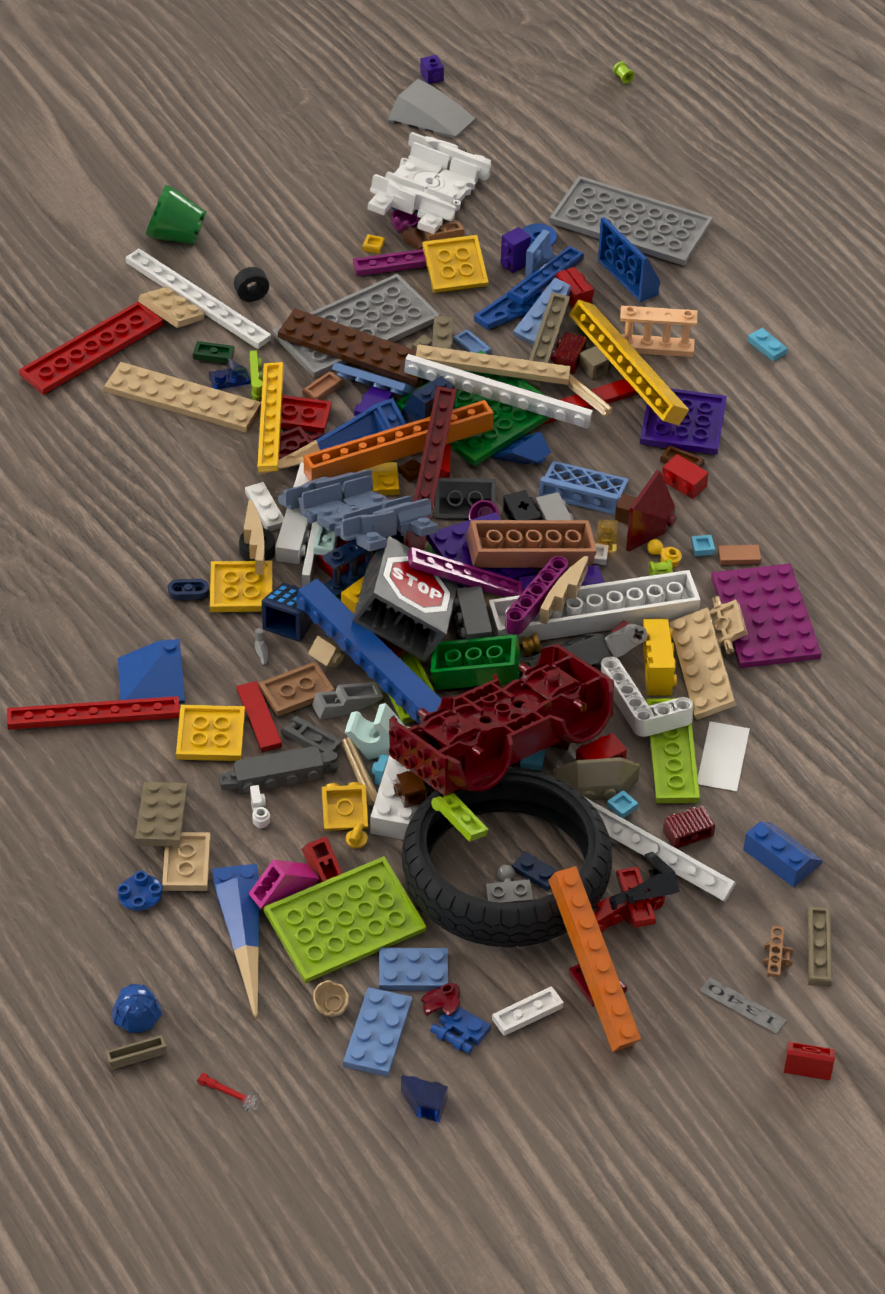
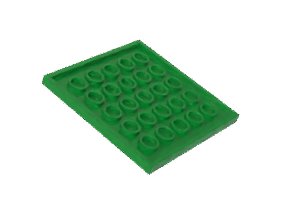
M482 350L479 351V352H477V353H481V354H486V353H484ZM463 370L544 395L521 378ZM457 389L455 409L485 400L493 411V430L448 444H451V449L473 466H476L551 419V417ZM412 393L396 402L400 412H402Z

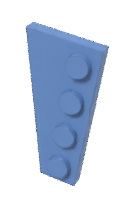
M554 278L514 329V336L534 345L551 292L568 296L571 286Z

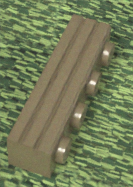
M159 1035L107 1050L105 1053L109 1069L113 1070L165 1055L167 1050L163 1036Z

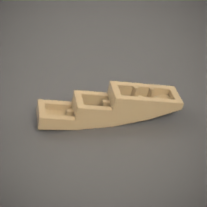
M249 500L244 524V543L249 544L250 559H255L256 574L264 575L265 546L263 527L253 500Z
M584 556L558 579L540 608L539 623L548 624L553 610L562 612L567 598L576 600L588 570L589 557Z

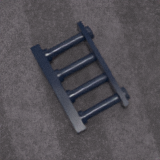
M397 531L396 535L390 537L395 539L401 536V532ZM353 539L323 555L322 559L333 569V579L324 583V585L338 599H341V592L365 576L367 565L374 556V551H368L356 544V539ZM366 554V561L358 565V558ZM350 563V570L341 574V567Z

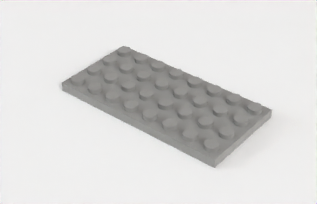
M578 176L550 216L549 223L599 239L601 218L605 217L640 252L685 266L712 224L713 217Z
M398 274L310 312V314L391 342H395L434 324V316H440ZM282 325L272 330V336L313 378L332 371L334 362L342 365L349 363L278 338V331Z

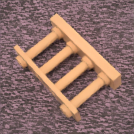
M621 306L620 321L626 322L625 334L621 335L638 354L694 357V339H689L690 327L697 326L698 310ZM633 322L645 323L644 336L632 335ZM652 323L664 324L663 337L651 336ZM671 325H683L682 338L670 337Z

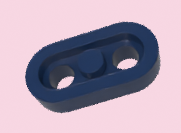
M177 579L168 584V595L174 600H199L206 598L209 594V584L203 579Z

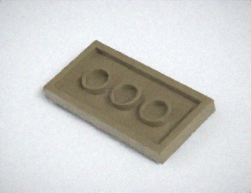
M143 783L135 845L180 847L188 790L187 783Z

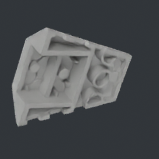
M417 79L397 97L388 117V122L394 123L397 121L401 122L402 126L409 127L413 125L417 126L418 130L426 131L429 129L433 130L434 134L456 139L475 122V117L441 91Z

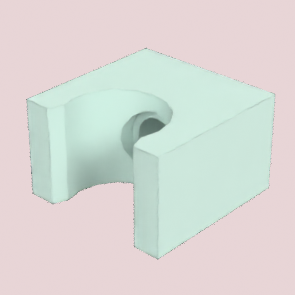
M384 703L379 705L374 722L366 720L358 711L351 712L345 734L364 756L370 760L380 757V754L389 755V719H391V716L395 715L397 722L404 727L406 726L390 707Z

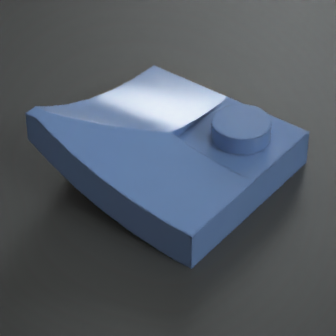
M543 229L527 249L525 279L555 257L550 243V231Z

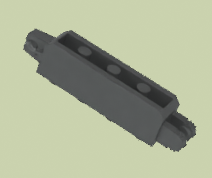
M311 746L237 760L233 764L234 770L219 775L221 790L237 789L238 794L250 793V786L259 785V790H266L324 779V774L337 770L338 763L336 761L338 754L333 751L320 753L318 748Z

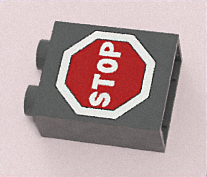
M388 536L386 538L387 547L378 549L367 565L352 621L425 662L447 633L458 582L409 567L408 551L410 548Z

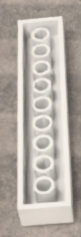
M690 570L581 586L576 600L567 598L562 612L553 610L548 624L539 623V612L527 628L517 635L518 643L521 644L522 636L529 637L534 632H537L541 641L613 630L623 620L636 625H643V619H668V621H672L699 611L700 597ZM519 596L489 600L488 617L494 637L511 635L505 629L506 612Z

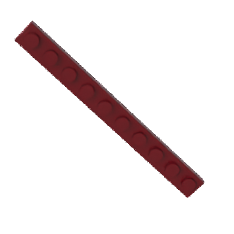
M440 386L436 388L413 500L415 502L426 498L430 499L431 512L433 510L457 390ZM407 531L404 545L424 551L426 536L421 537L411 531Z

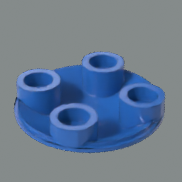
M137 871L134 876L129 877L118 886L117 892L118 899L124 907L130 910L141 911L157 904L162 897L163 889L157 878L147 875L145 871Z

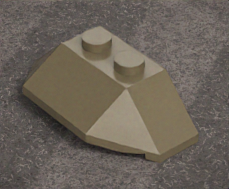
M620 757L576 760L565 764L561 768H554L552 777L568 784L591 801L609 800L623 790L627 792L638 781L640 765L637 762L633 763Z

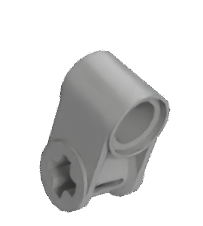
M630 623L618 631L607 635L604 640L613 657L617 658L643 643L647 638V631L641 625Z

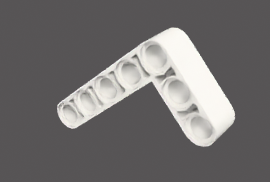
M606 657L601 661V672L614 680L613 700L636 735L646 737L692 723L693 702L690 699L681 697L648 706L617 658Z

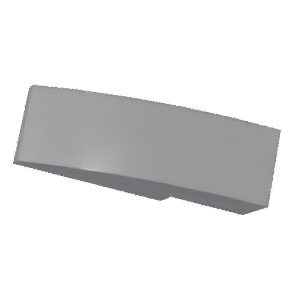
M375 682L338 685L336 691L317 692L312 706L320 720L347 715L381 701L383 695Z

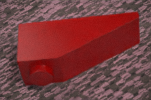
M327 836L310 842L301 849L307 864L320 878L318 884L343 874Z

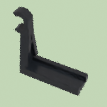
M653 851L646 853L645 858L653 867V869L648 870L652 878L630 890L611 896L609 898L611 909L616 910L617 905L624 902L634 904V901L680 892L675 871Z

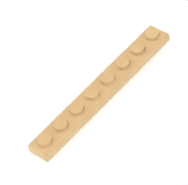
M427 345L417 346V357L460 370L568 385L570 366Z

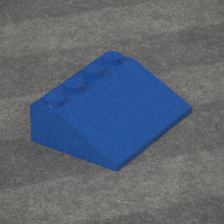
M602 217L598 261L640 302L659 295L660 279L647 257L605 217Z

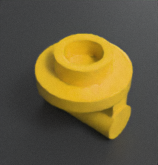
M356 822L354 829L346 834V843L349 847L358 849L367 844L368 836L363 831V823Z

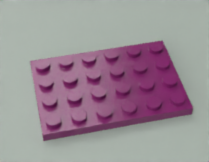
M791 563L711 573L716 596L720 597L721 604L729 603L735 599L740 604L748 634L732 642L739 668L821 659L822 653Z

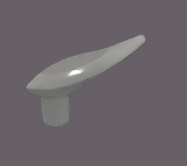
M258 628L255 630V650L261 659L262 665L265 666L268 660V647L264 640L263 629Z

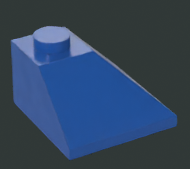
M538 432L520 437L492 456L494 459L522 464L535 462L537 465L546 460L545 457L551 451L542 433Z

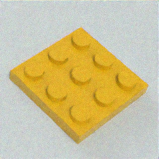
M477 235L423 242L422 247L433 293L488 286L489 282Z
M211 561L210 612H261V601L272 592V561H265L264 575L256 574L255 561Z
M181 705L176 760H241L245 706Z

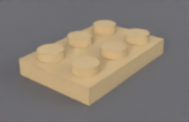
M162 287L161 289L139 295L138 302L176 328L204 320L205 313L168 287Z
M182 832L180 847L165 846L163 891H208L210 832Z

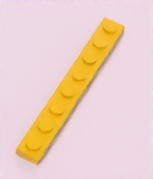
M283 362L264 363L258 472L278 471L284 376Z

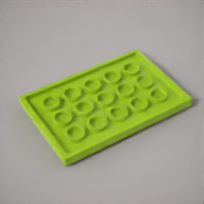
M385 856L264 907V913L304 983H308L375 954L381 948L391 947L421 934L427 928Z

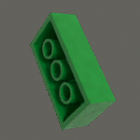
M517 635L440 642L432 653L431 676L435 690L481 686L492 681L495 674H497L499 684H508L519 679L520 670L518 666L520 665L521 651Z

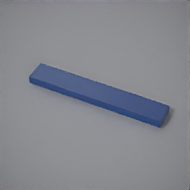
M568 246L509 290L507 298L523 305L547 287L556 278L557 272L567 271V269L572 268L583 260L584 253Z

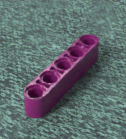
M561 556L553 557L507 610L505 629L509 634H521L538 615L546 596L558 579L568 570L567 559Z

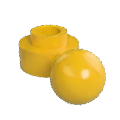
M653 539L647 544V550L650 554L661 555V562L670 559L672 568L680 564L682 554L678 549L674 547L663 548L662 542L658 539Z

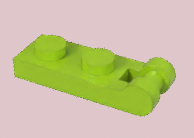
M257 350L249 351L252 399L261 401L263 378L262 371L258 370H262L261 358H257Z
M453 792L443 798L439 796L432 799L433 809L440 811L469 842L487 835L488 828Z

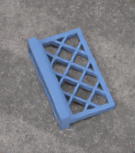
M552 461L545 477L542 476L540 480L539 497L559 492L562 500H565L567 504L615 515L616 505L624 493L629 479ZM555 469H559V470H563V471L557 473V472L555 471ZM569 476L570 479L563 480L562 477ZM597 478L601 479V481L595 482L593 479ZM588 481L589 484L583 485L581 482ZM606 485L608 487L606 489H601V486Z

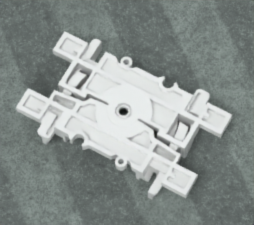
M411 132L408 145L412 147L408 159H401L400 167L395 173L387 172L386 177L377 174L373 176L370 192L376 195L368 203L367 209L381 215H385L391 207L409 214H413L418 210L417 217L421 219L418 222L417 228L435 234L441 227L443 219L448 221L454 219L455 212L460 210L461 201L466 195L471 194V189H475L478 178L487 180L490 177L491 160L482 155H473L459 150L455 144Z

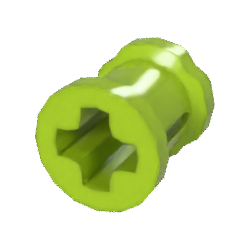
M618 62L613 67V73L619 76L624 84H628L634 79L635 72L629 70L625 62Z
M670 559L658 563L649 561L650 576L673 573Z

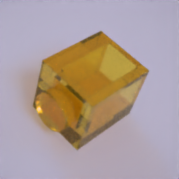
M598 519L596 544L609 545L608 551L616 552L618 520Z

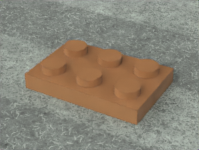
M316 661L259 682L262 694L277 717L312 704L317 692L335 691Z

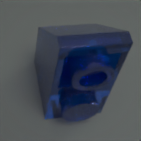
M402 1075L401 1093L415 1115L440 1123L448 1099V1086L442 1085L439 1082L421 1080L416 1076Z

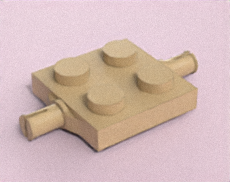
M715 596V598L712 597L711 599L714 608L710 610L720 647L724 646L725 652L731 654V652H734L732 642L747 635V629L739 602L735 599L729 603L721 604L720 597Z

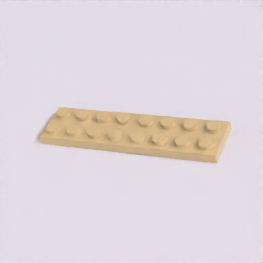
M123 362L119 363L104 385V392L245 433L261 410V402Z

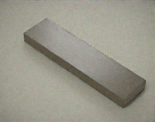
M808 907V985L831 986L830 908Z

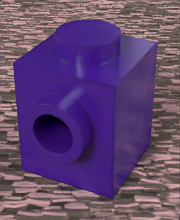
M437 55L420 58V73L427 84L444 81V66Z

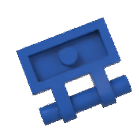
M458 1007L451 1016L443 1013L439 1018V1024L443 1026L440 1027L434 1023L430 1032L436 1034V1037L441 1041L446 1040L453 1044L454 1048L461 1052L463 1050L470 1054L474 1046L469 1044V1042L478 1046L491 1030V1025L463 1008ZM452 1031L460 1036L457 1037L456 1035L452 1034Z

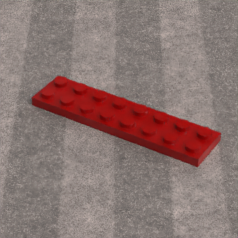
M136 302L19 369V375L44 395L163 326V319L140 302Z

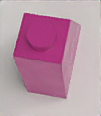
M272 860L248 894L261 909H264L269 904L314 886L320 878L308 864Z

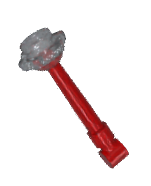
M202 1073L197 1079L198 1084L201 1086L206 1084L207 1087L217 1089L242 1100L245 1111H255L260 1104L259 1093L254 1091L243 1095L210 1078L206 1073Z

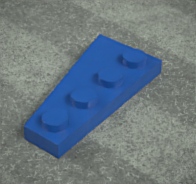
M540 291L523 305L507 298L506 293L476 313L474 321L488 330L526 315L543 291Z

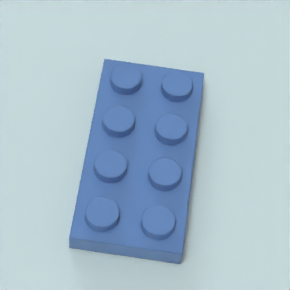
M334 362L332 370L338 372L337 376L354 381L355 377L357 382L371 386L373 383V387L389 391L391 388L390 392L404 397L416 389L408 384Z
M370 987L367 988L344 1057L343 1067L389 1077L412 1005L411 996Z

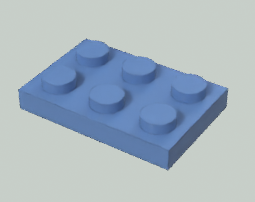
M448 948L379 949V990L431 991L440 989L448 983Z

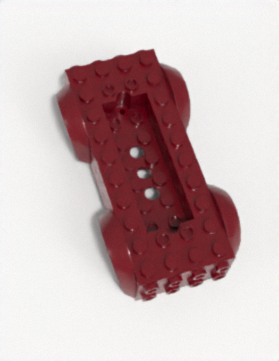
M559 644L542 648L536 666L530 667L524 662L520 663L518 669L523 672L521 681L516 679L502 688L500 687L497 674H495L492 681L456 697L442 698L436 712L430 713L425 708H420L417 713L418 716L422 717L419 727L415 725L407 729L397 722L395 715L391 716V719H389V754L406 769H409L444 796L459 789L473 792L487 790L499 783L511 764L560 741L579 744L597 737L606 727L609 719L613 717L614 680Z

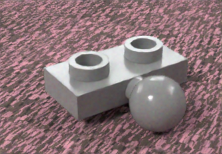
M502 865L497 871V876L502 882L485 885L488 901L519 903L533 900L530 879L512 881L515 871L510 865Z

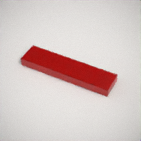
M257 681L236 686L237 693L242 705L245 706V713L261 752L281 748V739Z

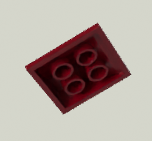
M658 470L655 471L630 507L626 550L629 552L665 534L669 527H673L676 522L674 502L662 474Z

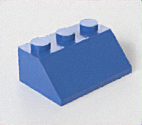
M760 821L745 835L743 850L792 887L799 884L823 862L821 858L773 823Z

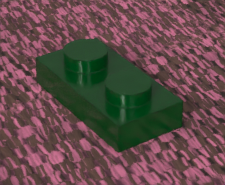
M197 341L193 352V359L231 364L235 347L232 345Z

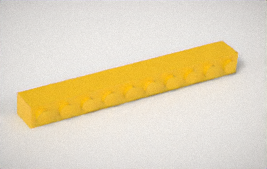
M578 299L569 316L663 421L679 426L689 409L595 305Z

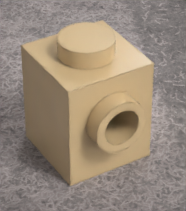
M317 636L308 652L309 655L324 665L335 668L343 661L345 653L336 642L324 636Z

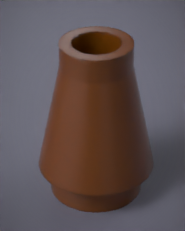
M413 226L406 228L402 233L403 241L417 250L423 249L422 244L425 241L418 229Z

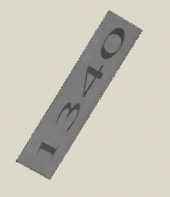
M711 977L700 989V992L775 1034L778 1033L787 1021L785 1018Z

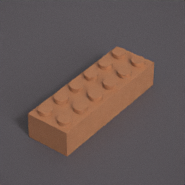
M471 520L466 534L472 565L477 568L545 567L556 556L567 559L568 567H571L581 558L587 556L589 557L588 566H592L597 553L589 520Z

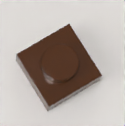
M412 458L400 464L398 472L410 483L418 479L421 464L415 458Z

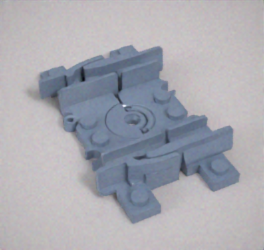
M369 469L330 478L326 476L301 486L286 489L284 494L278 495L279 504L291 510L300 508V513L307 518V522L313 523L317 521V524L327 528L328 532L335 531V536H341V539L345 541L356 539V544L368 551L387 547L386 537L396 535L397 531L401 533L411 531L421 537L438 532V524L430 521L429 518H425L432 515L430 499L426 498L412 502V497L408 495L389 500L385 495L383 496L379 492L372 491V471Z

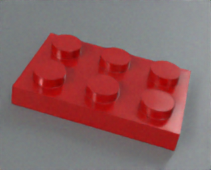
M282 395L281 428L293 429L300 426L303 431L321 432L324 434L332 409V401Z

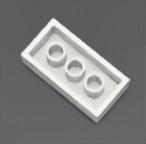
M390 755L371 813L370 834L404 840L408 824L421 804L404 808L400 797H396L393 787L396 784V774L410 770L406 769ZM422 780L423 783H424V786H425V788H426V796H427L428 789H429V786H430V785H429L428 783H426L424 780Z

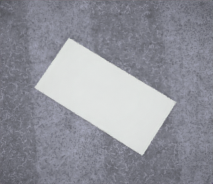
M710 721L698 774L699 785L737 791L750 728Z

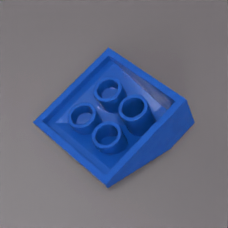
M180 639L160 640L118 658L120 700L179 696V704L185 703Z

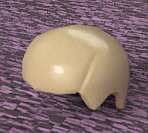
M326 980L315 988L313 1002L316 1009L324 1016L336 1017L342 1015L349 1006V995L342 984Z

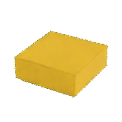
M367 234L362 251L380 254L385 244V238Z

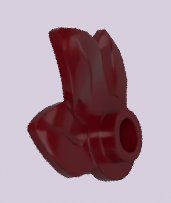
M447 983L440 989L427 992L421 999L425 1003L423 1006L424 1014L428 1016L442 1009L446 1015L451 1016L460 1005L459 986L455 983Z

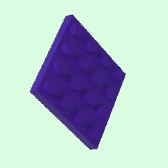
M671 389L689 409L679 426L663 421L648 404L646 405L640 444L664 448L673 446L681 450L718 455L727 396Z
M495 512L472 520L501 519ZM471 520L439 529L437 533L426 535V540L437 555L473 566L466 540ZM480 568L518 581L519 577L532 576L537 572L536 568ZM459 582L457 584L459 588L470 587Z

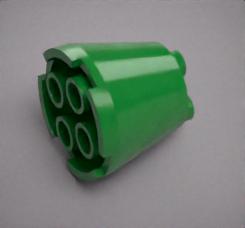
M165 185L149 222L146 235L153 239L194 245L197 238L195 233L199 234L202 227L200 220L204 221L207 211L203 210L174 187Z

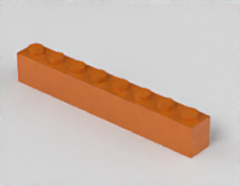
M574 866L557 871L548 881L611 1050L615 1052L634 1046L641 1040L577 867Z

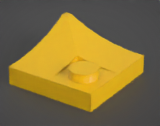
M397 462L383 463L367 468L372 471L373 492H379L383 496L400 495Z

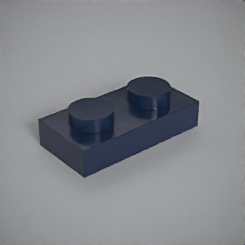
M526 851L512 864L516 873L526 879H530L531 882L547 892L551 889L548 880L558 871Z

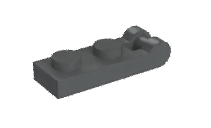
M294 716L290 720V724L285 725L281 729V734L286 739L291 738L305 747L314 746L319 749L320 753L327 751L336 753L342 746L341 740L298 716Z

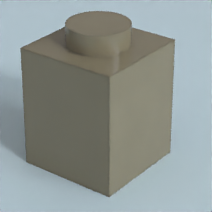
M596 346L580 353L579 368L589 378L594 380L608 373L609 360Z

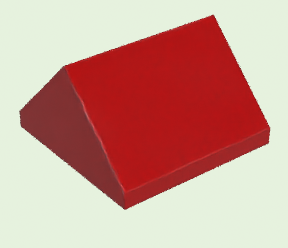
M788 1041L784 1073L830 1081L835 1060V1049Z

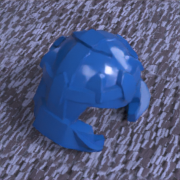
M130 984L122 988L112 1010L114 1024L126 1029L128 1033L152 1029L153 1024L162 1016V1008L156 996L145 985Z

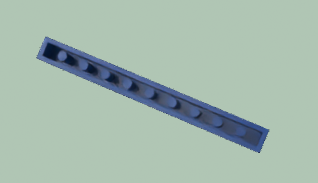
M315 579L298 589L296 598L298 607L304 610L311 617L312 621L318 624L325 631L326 635L331 637L339 645L340 649L345 651L357 665H360L367 675L373 678L380 685L381 689L387 692L395 700L396 704L401 706L413 720L420 724L422 717L417 714L420 708H425L430 713L437 711L441 698L372 631L352 621L354 614L322 582Z

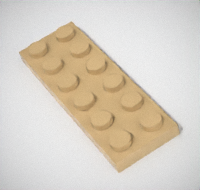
M708 607L670 621L669 625L673 629L675 647L689 698L693 702V713L696 720L737 706Z

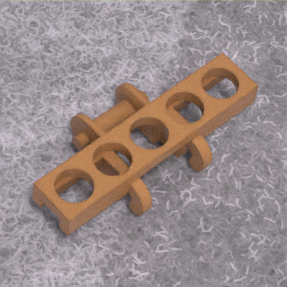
M772 926L770 942L764 946L765 950H769V958L763 960V965L766 966L768 963L767 977L777 976V979H780L781 966L790 967L793 965L790 955L794 953V950L790 947H783L784 927ZM779 930L780 935H775L774 931ZM778 939L780 943H773V940ZM771 967L777 968V972H772Z

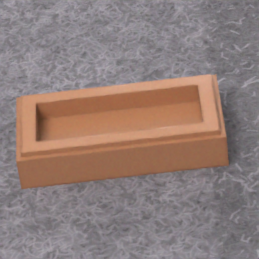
M329 371L304 388L303 395L309 399L323 400L343 386V379Z
M759 545L718 546L720 565L761 564Z

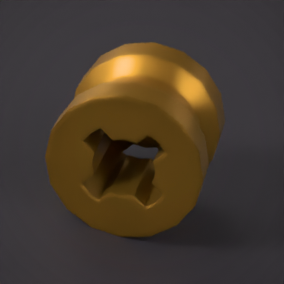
M537 632L532 633L529 637H521L527 657L531 656L534 652L541 653L542 646Z

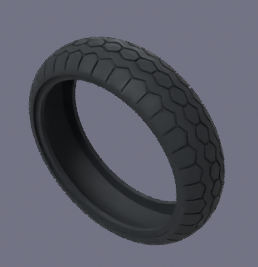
M508 768L505 776L490 789L478 792L459 789L453 792L475 816L504 811L525 813L545 819L566 832L575 841L584 857L585 862L579 871V875L592 909L596 908L610 880L612 847L607 828L601 816L582 794L552 776L518 768L514 770ZM436 790L422 802L411 818L405 832L402 846V867L411 895L421 910L433 922L462 939L493 947L530 946L552 940L567 933L553 893L532 901L499 903L470 896L448 883L438 873L429 855L439 838L454 825L440 811H436L432 807V799L439 796L443 798L444 795Z

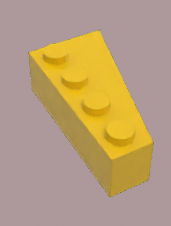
M643 619L642 626L647 631V638L643 642L647 696H672L673 687L677 686V675L674 674V643H671L673 629L669 627L668 619Z

